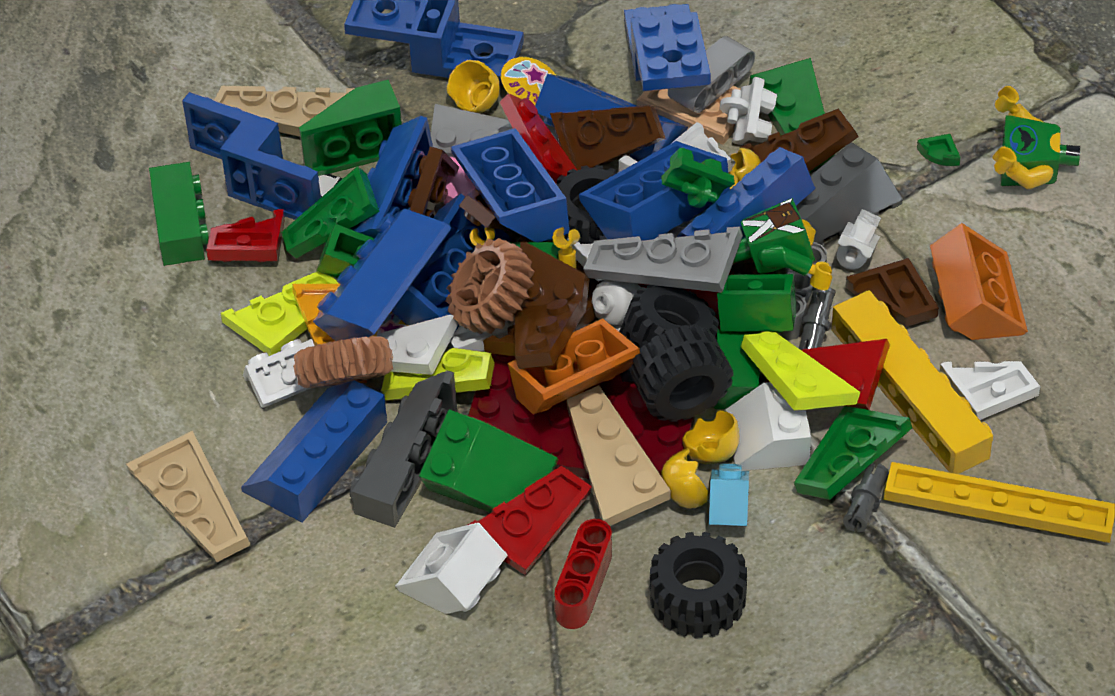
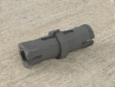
M814 287L812 288L813 292L808 313L803 316L801 322L804 329L799 346L800 350L822 347L825 331H829L831 322L828 319L836 293L834 289L819 290Z
M872 463L865 469L860 484L856 485L851 493L852 503L843 518V523L847 529L853 532L858 521H860L857 529L858 532L865 531L873 510L877 509L881 503L880 493L888 478L889 471L880 463H878L874 474L872 472L875 468V463Z

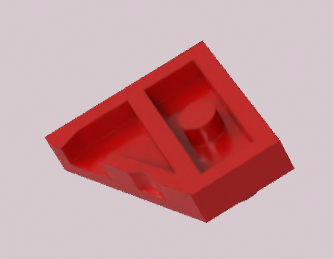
M284 209L274 210L273 218L255 223V219L252 216L241 219L233 224H224L211 228L206 249L208 260L224 262L277 261L285 222Z

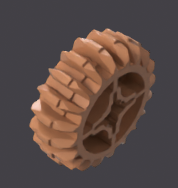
M500 238L495 241L488 239L484 245L477 243L474 252H467L466 259L462 263H458L459 268L457 272L451 274L453 282L446 288L450 294L445 300L449 304L448 312L454 315L453 319L458 321L459 325L472 332L492 334L496 328L502 330L507 320L513 321L516 311L522 310V302L530 298L527 295V290L534 285L530 280L534 274V270L530 267L532 261L522 252L520 247Z
M366 336L317 344L316 346L301 349L294 355L295 365L293 367L298 385L305 388H322L340 385L353 380L357 382L370 380L371 378L386 375L393 370V354L386 338Z

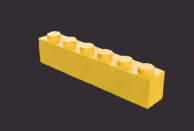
M868 290L833 306L831 330L843 344L887 338L890 347L877 386L903 417L910 418L914 431L949 473L960 474L990 459L993 433L988 424L981 422L972 412L969 402L964 397H960L951 387L947 376L943 372L939 373L933 366L926 351L917 347L911 340L907 329L902 324H898L890 315L889 309L883 301H878L872 292Z

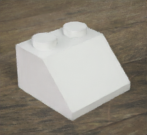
M771 382L762 383L726 409V412L733 414L738 421L740 440L733 454L734 464L742 465V471L806 465L810 458L811 434L806 410L794 411Z
M480 523L437 532L395 587L400 592L444 614L458 611L466 612L477 604L480 599L479 593L484 586L499 575L501 571L499 566L508 555Z

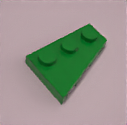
M357 166L282 231V236L287 252L297 259L325 243L335 224L350 229L380 212L367 173Z
M844 406L794 481L797 493L830 500L912 429L910 418Z

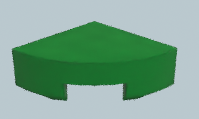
M951 134L918 139L917 149L927 160L943 166H960L961 157Z

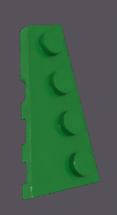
M811 58L750 75L749 85L752 84L754 77L765 80L763 88L777 94L776 105L773 111L767 115L781 135L798 129L802 122L825 114ZM835 154L832 155V156H831L830 158H828L827 160H825V161H824L823 163H821L820 165H818L817 167H815V168H814L813 170H811L810 172L817 171V170H818L820 167H822L826 162H828L832 157H834Z

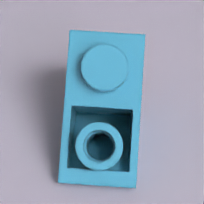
M719 464V470L712 469L709 525L747 526L749 471H742V465Z

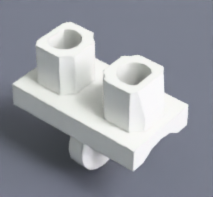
M754 77L751 85L743 86L741 90H732L731 97H725L720 101V110L728 114L727 122L735 124L732 143L740 146L748 140L763 143L768 139L767 136L771 135V122L759 119V112L769 114L773 111L776 105L777 94L763 88L764 79Z
M862 209L855 224L847 223L837 243L840 244L837 250V260L844 268L850 270L858 269L864 265L867 258L871 257L880 236L874 234L881 219L879 216Z

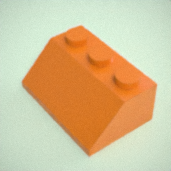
M963 223L930 245L933 257L932 267L937 274L940 286L938 292L943 300L946 311L945 321L954 332H960L971 340L1022 336L1028 332L1009 257L1005 250Z
M602 318L573 332L554 365L519 369L517 361L514 360L509 362L508 366L517 400L535 415L539 412L547 411L553 405L578 395L603 381H609L616 375L628 370L633 364L635 355L640 354V350Z

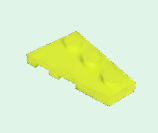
M318 271L284 285L282 292L266 299L261 295L249 300L250 305L235 312L231 308L220 313L222 323L271 356L280 352L283 345L293 341L308 329L292 292V284L339 283L330 275Z
M766 331L759 334L744 335L741 348L794 411L857 404L860 391L776 332Z
M452 348L447 352L444 351L432 375L390 371L384 376L381 391L385 396V400L402 399L405 395L409 396L416 383L447 370L454 372L456 393L490 389L494 360L491 353Z

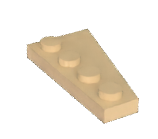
M221 86L214 101L231 107H237L242 111L262 118H268L278 123L279 132L300 136V126L355 88H346V93L330 92V88L316 87L315 92H297L296 87H283L278 91H266L264 86Z
M599 385L566 399L568 414L577 443L583 455L584 466L590 478L595 502L598 504L601 520L612 526L671 499V490Z
M193 431L126 463L130 473L216 562L251 545Z

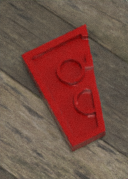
M508 93L500 101V104L512 128H516L553 181L557 184L556 179L561 175L567 176V171L572 169L577 171L572 161L538 115L535 105L527 98L521 99Z
M887 338L801 350L860 391L857 404L844 406L870 410L890 347Z
M560 466L525 488L522 494L507 503H501L493 508L490 514L479 521L474 520L470 524L480 523L507 553L508 556L504 561L523 575H526L590 495L592 486L565 467Z

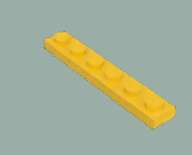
M891 462L884 491V500L1107 543H1110L1115 518L1114 503Z

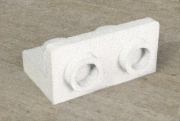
M300 339L283 345L281 352L271 356L268 353H262L248 360L249 365L245 366L243 376L245 381H250L262 408L311 389L298 385L293 365H295L294 355L298 351L315 346L312 339L303 343Z

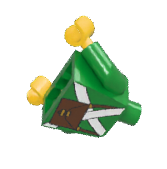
M793 198L749 216L740 222L745 238H742L733 264L752 258L758 273L763 274L788 268L804 276L812 274L810 284L814 288L819 290L829 289L832 281L831 266L826 262L812 264L815 261L811 245L813 244L816 230L811 227L807 220L801 219Z

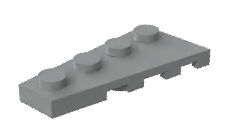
M435 104L430 134L433 147L442 149L449 157L455 158L451 153V146L513 128L509 120ZM549 129L560 144L556 130Z
M739 226L728 227L727 232L711 234L709 229L694 231V236L674 237L673 233L659 234V237L653 240L641 241L640 236L597 240L592 245L583 270L588 278L722 292L743 235Z

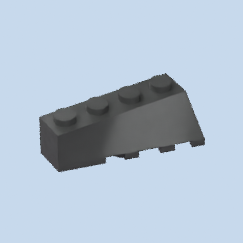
M851 142L811 175L815 190L797 204L796 207L801 219L807 220L811 227L816 230L813 242L823 245L824 239L835 234L841 236L848 222L855 224L862 209L879 216V211L889 206L894 209L903 203V199L879 159Z
M447 370L415 384L409 396L405 395L402 398L398 414L393 422H388L380 445L377 449L371 450L367 458L365 470L360 477L356 476L351 484L350 497L353 499L354 514L394 528L396 527L422 482L419 477L420 472L448 410L457 412L454 372Z

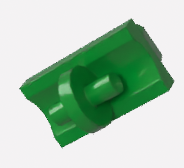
M679 148L670 157V168L661 176L662 185L687 193L689 204L696 208L703 207L707 201L715 203L726 188L732 187L735 184L734 175L722 171L720 161L710 158L699 163L694 161L692 151L685 148Z

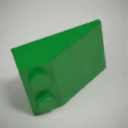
M389 79L353 89L299 127L304 166L318 171V176L378 162L382 142L388 140L394 127L402 124L400 105Z
M449 409L419 477L429 491L491 513L493 508L503 502L507 503L522 494L525 488L554 471L558 458L490 424Z

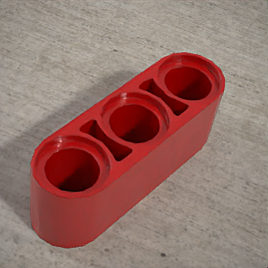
M601 519L586 520L580 525L555 587V617L557 622L567 629L581 628L588 622L612 559V530L610 525Z

